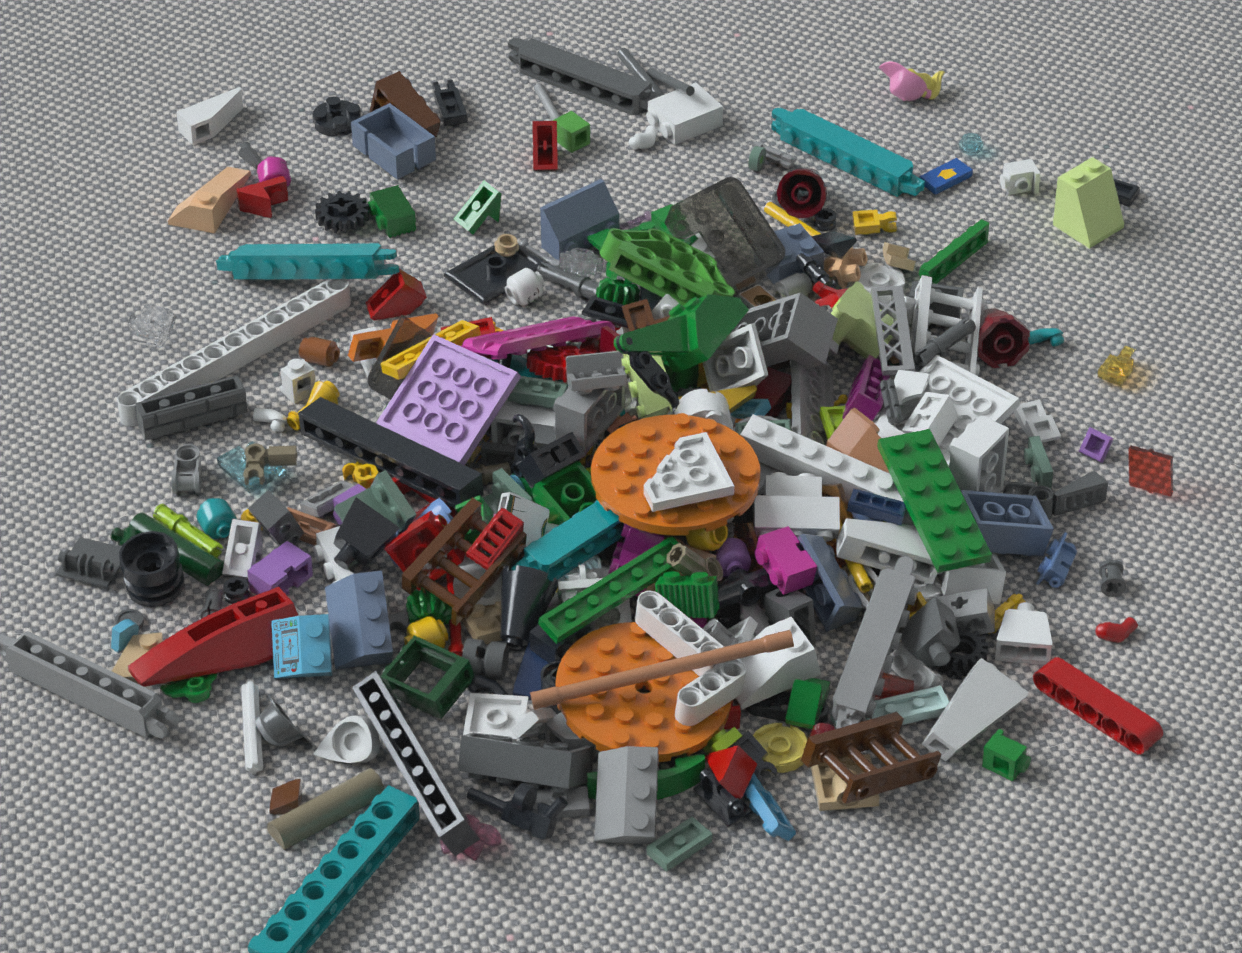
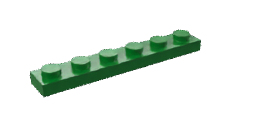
M673 536L668 537L541 616L538 622L539 626L556 644L655 583L660 575L674 571L675 568L667 564V554L678 542Z

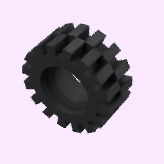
M957 627L960 637L959 645L949 652L950 661L946 665H936V667H940L939 671L942 674L947 671V677L952 678L954 674L957 675L956 679L961 680L962 676H967L972 667L981 658L987 662L988 642H986V638L984 635L980 637V632L977 630L971 633V628L966 627V631H962V627ZM964 651L969 653V655H957L953 652Z

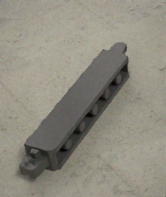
M519 38L509 39L508 47L511 50L513 49L508 55L511 62L519 64L521 74L630 115H637L643 110H648V101L662 96L652 91V83L533 38L529 41Z

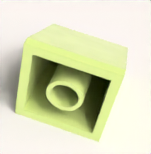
M1093 157L1058 177L1053 225L1089 249L1124 228V220L1112 170Z

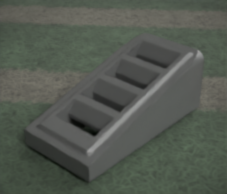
M1092 471L1053 493L1052 514L1057 516L1105 501L1108 488L1107 480L1097 472Z

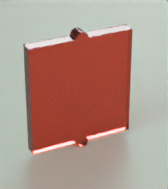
M1130 445L1128 448L1129 486L1147 490L1149 493L1155 492L1171 497L1173 494V456L1155 452L1151 448L1147 450Z

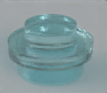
M967 133L959 141V149L968 155H975L983 150V141L978 134Z

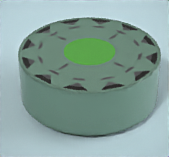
M755 146L752 149L748 161L750 170L761 171L766 159V148Z

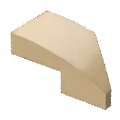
M884 242L883 256L889 266L913 271L916 262L908 259L910 248Z

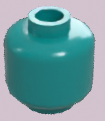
M220 498L205 500L200 505L196 515L198 524L204 533L212 539H221L229 536L232 519H237L229 503Z

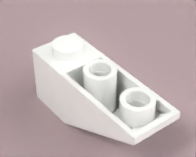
M238 87L177 111L179 132L192 145L215 137L243 109L242 89Z

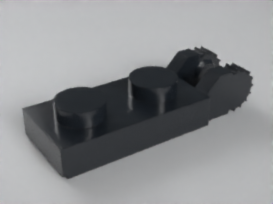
M447 80V89L442 90L438 82H432L434 99L443 125L456 126L468 123L463 101L453 80Z

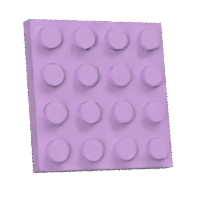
M433 334L376 423L465 465L521 376L510 368Z

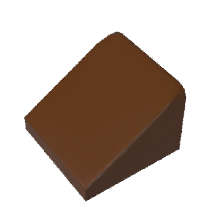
M295 779L272 788L269 814H285L301 805V779Z

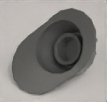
M269 695L271 703L255 721L264 739L272 745L285 746L305 737L316 747L292 723L276 699Z

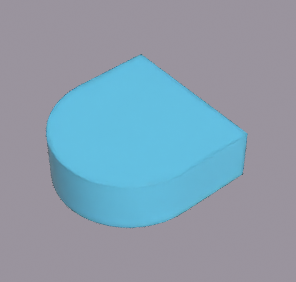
M125 619L112 628L111 648L117 653L121 652L126 648L132 636L138 635L139 626L131 619Z

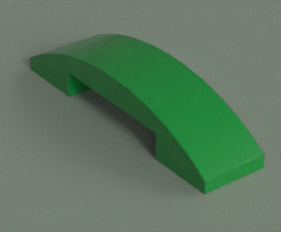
M704 754L676 758L675 768L659 770L657 800L679 794L700 783L701 778L699 775L705 769ZM598 771L587 773L588 798L595 800Z

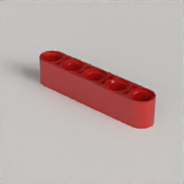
M1054 657L1033 674L1034 684L1042 693L1135 754H1143L1163 737V729L1154 718L1059 657Z

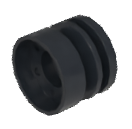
M157 531L141 532L129 538L122 545L119 551V562L122 574L124 575L126 591L132 601L141 606L156 607L172 602L181 594L185 586V578L180 563L178 546L172 537Z

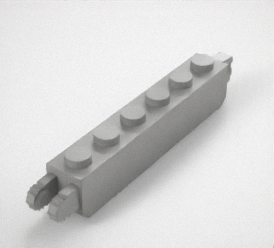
M901 556L897 560L894 570L887 568L879 574L833 697L834 704L831 715L837 721L836 729L866 721L867 718L872 719L874 716L877 702L873 700L875 695L881 696L885 684V679L882 678L883 673L890 672L894 656L890 655L892 649L898 650L902 633L898 632L900 627L906 628L910 616V611L907 610L908 605H914L918 594V589L914 588L916 576L912 575L914 562L908 556Z
M29 631L24 632L18 639L3 634L0 636V655L7 662L10 672L144 737L151 734L162 739L169 732L164 724L175 727L180 721L178 714L162 706V700L157 693Z

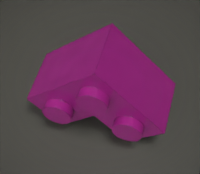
M624 524L621 536L624 539L623 542L617 541L612 554L614 558L608 574L662 542L664 535L642 531ZM646 588L637 593L636 596H639L642 592H645Z

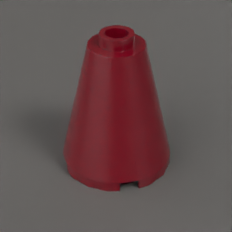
M812 168L794 169L786 173L780 180L777 188L779 204L787 214L796 218H809L823 208L827 198V189L823 178L817 170Z

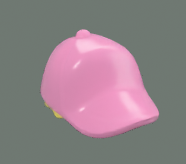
M892 61L885 62L879 66V69L890 78V92L903 101H913L920 97L929 100L935 99L940 92L942 76L945 74L944 71H938L931 77L927 73H917L911 68L906 69L901 64Z

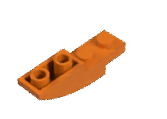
M434 313L392 321L391 328L354 334L348 356L353 362L376 358L379 363H382L433 336L439 316Z

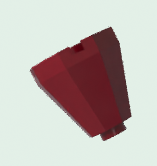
M996 308L985 309L983 314L980 315L977 355L993 369L1001 368L998 364L1007 363V367L1015 366L1029 351L1028 337H1030V331L1025 324L1012 314Z

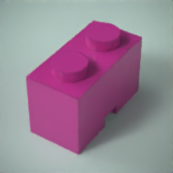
M789 526L760 535L755 550L757 562L763 565L769 574L771 582L777 585L783 595L813 585L817 565L806 550L800 551L797 547L800 541Z

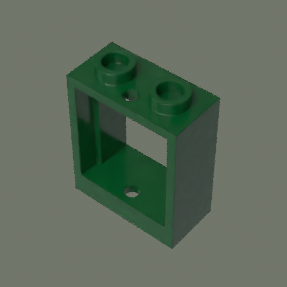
M415 635L401 648L400 653L390 665L385 667L381 678L398 700L439 719L445 716L475 677L468 659ZM421 661L446 671V674L429 694L404 683Z

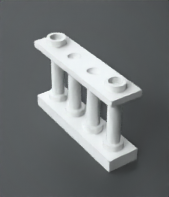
M922 275L915 289L914 298L916 302L910 338L912 353L926 346V342L931 338L938 337L931 335V332L927 331L930 323L952 327L962 320L933 313V310L929 309L932 302L970 309L969 320L972 319L975 322V331L967 336V342L959 341L949 348L950 350L966 353L965 364L950 362L978 376L980 365L976 364L980 315L984 312L986 302L985 299H982L983 288L978 287L972 299L936 292L934 288H931L932 277ZM914 363L915 372H919L922 368L919 367V364L915 365Z

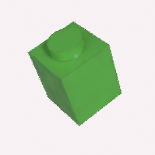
M573 111L553 120L557 121V143L569 152L573 153L590 144V124Z

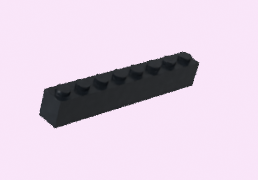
M322 397L298 413L302 435L357 462L372 464L376 466L380 473L386 470L391 478L395 477L399 479V482L434 499L440 498L446 505L454 509L457 504L465 502L472 497L474 498L479 495L482 497L484 495L482 473Z
M377 671L353 686L352 689L434 830L451 853L457 856L480 840L394 693Z

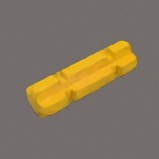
M1020 593L1012 594L1007 601L995 610V632L991 633H996L1000 629L1006 610L1017 609L1019 604L1026 602L1023 599V595Z

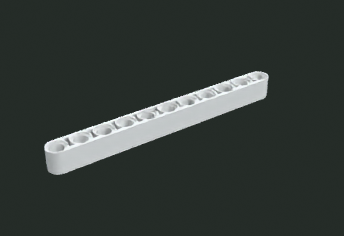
M328 279L122 392L117 397L120 422L125 426H136L138 424L135 403L218 381L347 309L351 304L349 280Z

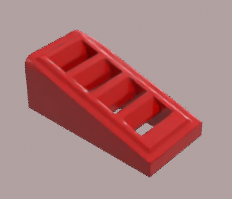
M501 508L466 552V556L487 570L524 530V522L505 508ZM496 531L499 532V533L502 534L505 538L502 539V538L499 537L497 534H495V532H496ZM490 540L492 543L497 545V549L489 543H487V541ZM480 548L491 554V557H487L478 550Z

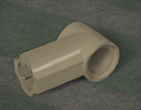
M681 543L674 545L667 554V564L685 576H691L695 572H706L708 576H717V582L723 578L722 567L714 557L703 559Z

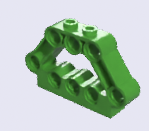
M612 228L609 230L600 250L601 257L611 263L610 271L661 297L669 294L682 306L694 297L699 299L708 294L733 297L735 294L734 289L727 284L717 268V261L713 257L658 229L623 231Z

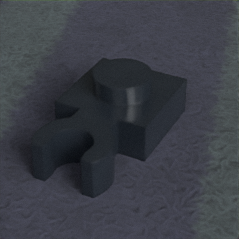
M749 730L730 746H739L757 763L755 775L762 786L766 784V781L761 777L762 771L770 770L775 776L778 774L776 767L772 763L763 761L768 752Z

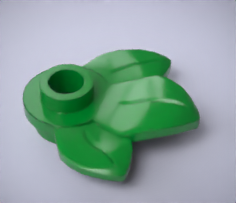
M217 673L172 681L160 686V689L168 697L177 698L185 696L192 703L203 702L211 695V683L217 678Z

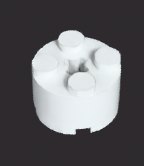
M707 389L693 390L682 396L677 409L675 407V415L684 413L690 416L713 419L733 430L728 401L723 394L717 391L715 394L708 392Z

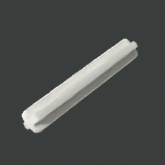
M248 681L247 684L241 686L245 768L255 775L263 770L262 738L255 724L256 719L260 716L258 685L253 684V681Z

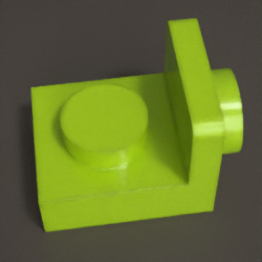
M735 727L728 732L723 728L708 741L707 746L702 748V750L708 755L712 752L727 749L741 738L742 735Z

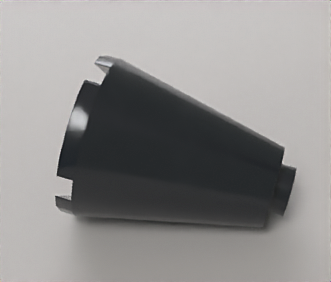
M509 566L503 569L500 638L505 643H508L510 648L521 649L522 646L528 645L530 642V631L538 625L539 618L544 615L557 591L558 580L554 578L553 582L548 580V573L526 566H516L515 571H509Z

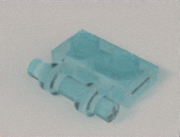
M251 441L247 444V446L255 444V442ZM237 446L217 457L218 466L249 493L272 482L271 474H276L279 478H283L287 474V470L283 466H269V464H266L264 466V484L260 485L258 477H252L249 480V485H245L243 472L246 469L245 450Z

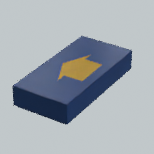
M955 158L919 176V178L925 181L924 187L936 195L972 177L973 169L958 158Z

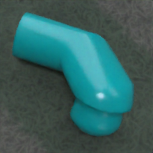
M1040 328L1030 331L1028 342L1032 345L1050 340L1052 346H1058L1063 344L1065 339L1062 336V330L1059 328Z

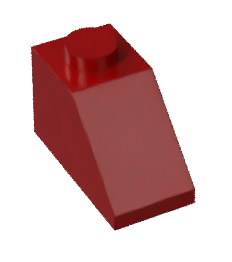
M399 268L400 272L393 274L365 302L370 318L375 321L410 315L427 298L422 282Z

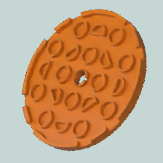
M684 413L659 415L626 424L604 439L592 459L591 484L601 506L606 511L611 510L618 515L619 521L650 533L689 535L690 530L704 528L708 532L727 525V520L735 515L741 516L752 505L758 494L760 464L755 451L741 435L713 419L690 416ZM707 432L734 484V495L652 512L644 496V484L649 478H653L657 472V467L666 455L672 453L675 443L679 438Z
M636 621L612 624L588 633L567 650L557 670L555 687L677 658L636 624ZM690 670L563 701L557 704V707L562 711L566 718V724L572 732L580 739L586 738L595 744L598 751L602 752L626 746L658 747L659 762L671 761L672 756L684 753L689 756L707 746L708 741L725 726L729 717L732 700L696 725L686 726L679 723L675 718L678 692L699 677ZM643 685H645L650 693L643 694L638 692L637 689L643 688Z

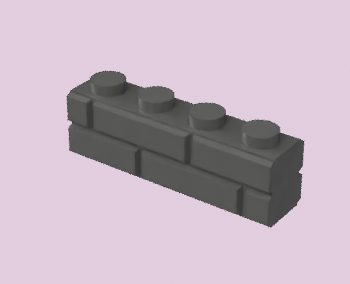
M233 376L135 403L138 428L145 441L150 439L157 440L162 436L175 432L182 433L197 426H208L215 421L236 418L241 414L248 413L246 391L239 377Z

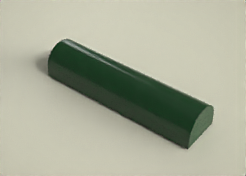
M139 513L130 521L128 528H133L138 534L141 532L157 531L172 537L178 546L182 571L204 585L209 586L223 575L224 562L149 515Z

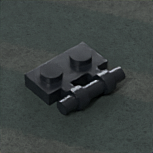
M804 253L797 255L796 261L799 263L800 269L815 284L820 281L834 289H842L833 279H829V275L819 265L816 266V262L810 256H806Z

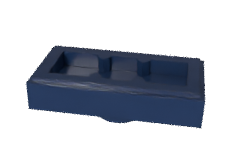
M853 489L847 507L849 512L867 516L872 520H882L897 525H902L907 509L903 501L858 489Z

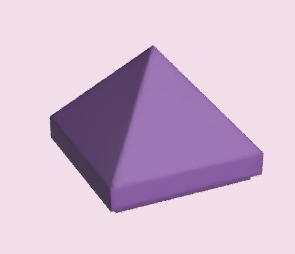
M1089 427L1079 452L1103 463L1114 438Z

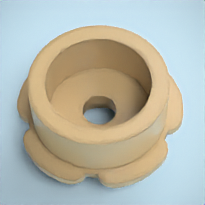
M511 234L500 235L494 243L495 251L504 257H510L519 250L517 238Z

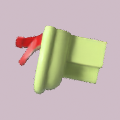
M820 281L816 282L812 290L821 298L814 302L819 306L829 305L833 310L831 314L838 318L832 340L838 345L841 342L846 343L865 359H867L869 354L876 358L879 355L870 293L858 281L852 287L840 290L826 286ZM888 314L881 319V321L889 326L893 324V318ZM889 335L884 342L888 344L893 336Z

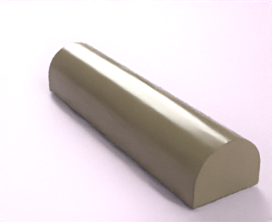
M369 768L272 820L267 824L268 833L286 850L372 803L374 797L384 791V785L379 775L372 768Z

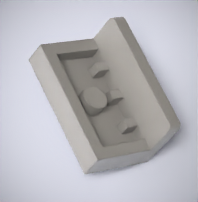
M619 351L566 357L567 383L571 390L576 391L577 394H588L593 392V389L603 388L605 391L619 390L620 386L627 385V376L622 368L621 353Z

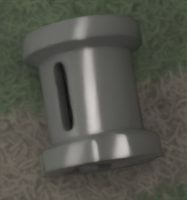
M1109 559L1103 561L1099 565V575L1103 579L1100 584L1101 591L1106 596H1119L1126 590V582L1122 578L1123 564L1118 560Z

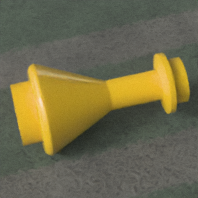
M330 381L315 382L307 404L300 411L320 397L338 405L340 393L337 387ZM290 411L288 413L287 423L294 430L301 429L298 415L300 411Z

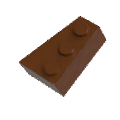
M400 71L376 81L370 113L390 103L435 137L438 136L441 124L439 116L429 108L423 96L416 92L410 80L405 78Z

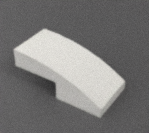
M1040 400L1022 403L1014 411L1020 426L1028 437L1040 436L1042 443L1061 438L1052 415H1046Z

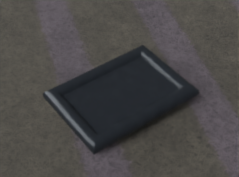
M519 245V250L510 257L501 256L495 251V246H492L445 272L444 277L482 305H485L506 293L505 286H507V279L524 268H529L536 272L538 265H541L543 261L521 245Z

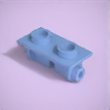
M1066 532L1058 541L1053 539L1047 547L1045 553L1048 554V557L1043 559L1037 569L1040 572L1036 582L1037 585L1043 579L1054 588L1064 584L1069 568L1077 554L1075 545L1064 541L1067 536Z

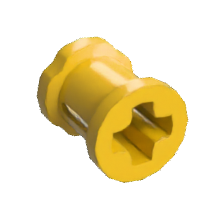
M372 464L359 465L354 470L357 484L359 483L365 489L371 487L378 474L376 466Z

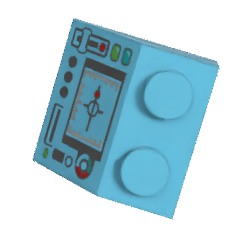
M328 614L295 616L272 621L274 679L332 676L330 618Z

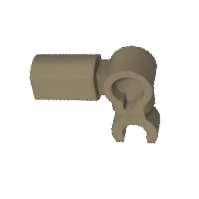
M256 443L247 446L245 449L246 469L243 472L245 485H249V480L252 477H258L260 485H263L265 482L264 466L266 464H269V466H297V446H269V449H265L262 445Z

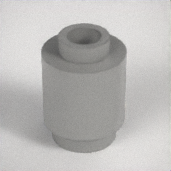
M795 273L776 282L773 295L776 299L800 292L808 296L809 292L812 291V282L805 273Z

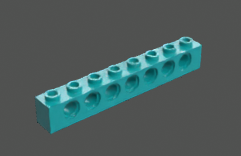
M389 785L381 794L376 795L371 806L364 814H360L356 818L354 825L347 833L340 836L337 845L330 853H326L322 857L320 864L312 874L309 873L298 890L288 896L279 912L273 914L259 935H255L250 940L248 952L306 953L420 820L419 802L416 797Z

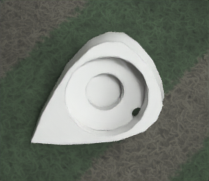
M362 715L348 716L337 723L314 752V755L350 764L366 763L374 759L379 753V734L370 718Z

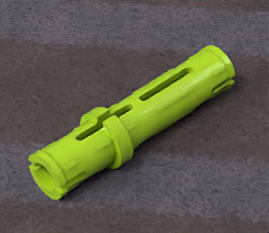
M160 504L155 508L154 513L156 514H153L155 520L218 558L222 553L220 549H223L222 544L213 540L188 522L186 516L175 513L165 504Z

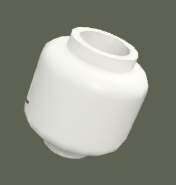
M524 268L507 279L505 292L513 304L525 306L542 296V286L545 284L544 279L539 272H533L529 268Z

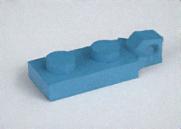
M753 774L743 796L749 798L751 801L749 803L750 808L764 821L762 826L772 837L779 836L789 841L796 834L795 829L772 794L764 789L756 775Z

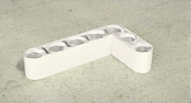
M645 591L638 596L635 615L636 624L676 658L724 647L659 593ZM740 659L692 670L699 677L678 692L675 709L676 720L682 725H696L739 696L743 690L746 666Z

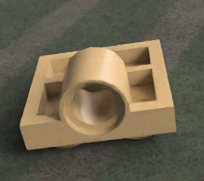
M863 754L872 763L870 754ZM839 758L854 775L864 773L850 758ZM826 763L811 767L819 811L879 806V794L845 804L842 798L847 784Z

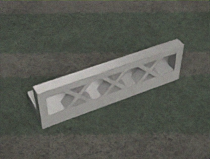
M903 286L871 287L882 376L897 375L898 370L915 372ZM891 295V302L888 305L878 300V296ZM886 314L893 317V324L891 326L881 321ZM889 335L896 338V345L894 347L884 342ZM892 356H895L899 359L900 366H887V361Z

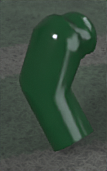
M115 527L111 532L110 539L122 546L129 538L138 533L133 528H124L122 530L119 527Z

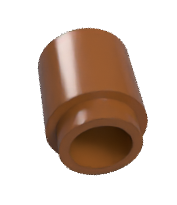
M311 336L301 341L299 356L306 362L331 367L338 361L340 349L335 341Z

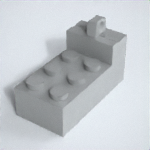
M801 292L750 308L732 330L734 332L751 323H755L766 367L792 359L805 369H811L815 366L824 365L828 356L837 354L839 347L832 340L838 318Z

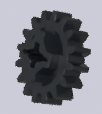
M338 191L336 195L329 193L328 198L321 197L320 203H316V220L319 226L325 227L326 231L331 228L334 229V233H337L339 230L347 233L349 229L357 231V226L364 227V221H369V204H367L366 198L360 199V194L358 193L354 196L351 195V191H348L346 194Z

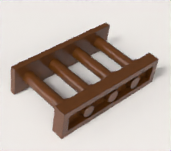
M473 497L402 574V589L411 595L417 587H423L451 606V623L455 626L462 619L466 620L474 611L475 604L500 578L503 569L510 566L515 560L519 561L524 556V548L527 547V534L522 531L479 579L447 559V554L452 549L456 550L458 548L464 553L469 550L472 544L464 538L470 529H476L482 533L488 525L482 520V503ZM497 531L495 532V534H497V535H498L499 537H501L502 539L505 538V537H504L502 534H500L499 532H497ZM480 549L478 550V551H480L481 553H483L484 555H486L487 557L490 558V556L487 555L486 553H484L482 550H480ZM435 568H442L470 589L459 599L430 579L429 574Z
M894 712L808 737L801 761L808 768L826 763L847 784L842 801L848 804L934 777L942 754L939 751L920 755L900 736V729L904 718L899 713ZM892 744L908 760L899 762L883 745ZM870 750L886 766L877 769L861 752ZM839 758H850L864 773L854 775Z

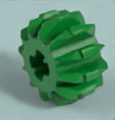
M605 278L600 280L599 286H597L596 295L598 298L623 305L640 300L639 287L636 284L624 282L623 279L613 280Z
M423 587L420 591L415 590L407 597L406 612L410 623L427 616H431L436 620L440 619L443 624H448L449 620L452 619V607Z

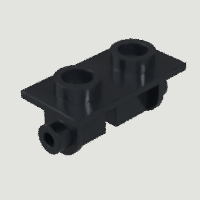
M704 769L700 773L701 784L694 787L693 790L727 827L752 813V810L742 799L735 798L718 782L712 770Z

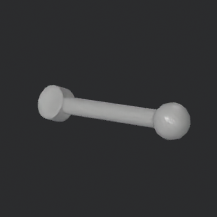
M525 240L519 243L526 250L550 265L560 268L559 260L550 259L529 246V243Z

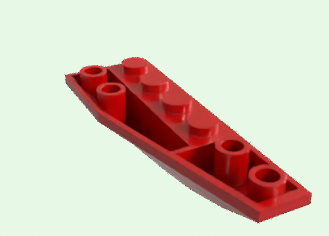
M276 587L229 605L185 627L128 665V671L141 686L146 687L259 665L273 659L272 621L298 616V613L291 599L280 587Z

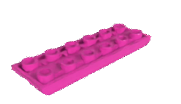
M572 316L467 338L463 342L462 347L481 356L491 355V359H505L507 354L510 353L512 355L527 354L528 349L541 351L546 350L547 345L565 346L566 341L584 342L586 341L585 337L601 338L602 327L608 326L615 331V326L609 321L592 322L591 320Z

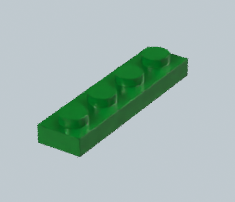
M983 219L979 220L961 236L955 238L947 247L940 250L932 259L923 263L919 270L920 279L922 275L932 277V284H937L988 243L989 222Z

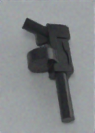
M526 783L520 784L512 800L506 802L474 788H470L467 792V799L502 813L501 820L533 832L532 836L541 840L549 839L553 836L558 819L556 817L568 805V802L559 796L551 805L540 802L537 804L538 810L534 809L537 789Z

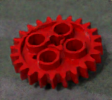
M569 345L547 346L546 350L541 351L530 350L527 353L526 368L529 369V372H535V375H543V378L551 377L553 381L560 379L563 382H567L566 357L597 353V350L588 351L587 348L578 349L577 346Z

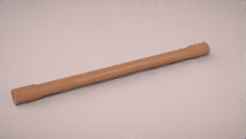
M786 630L765 635L759 639L574 684L530 692L533 708L536 710L591 694L760 653H771L794 647L791 631Z

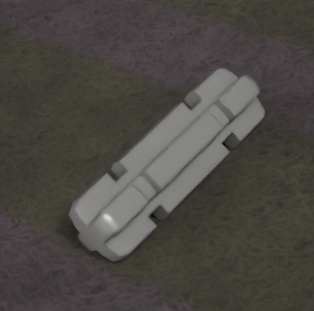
M760 141L753 142L751 151L755 146L766 148V160L777 165L780 164L787 169L794 167L796 162L794 156L785 154V152L767 146Z

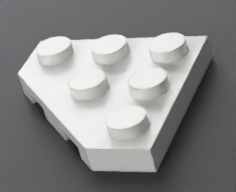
M707 432L679 438L675 443L672 453L666 455L657 467V472L653 478H649L644 484V496L652 512L734 495V484Z

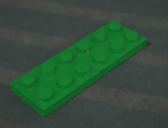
M926 429L878 439L877 448L937 573L990 562L992 554L931 430Z

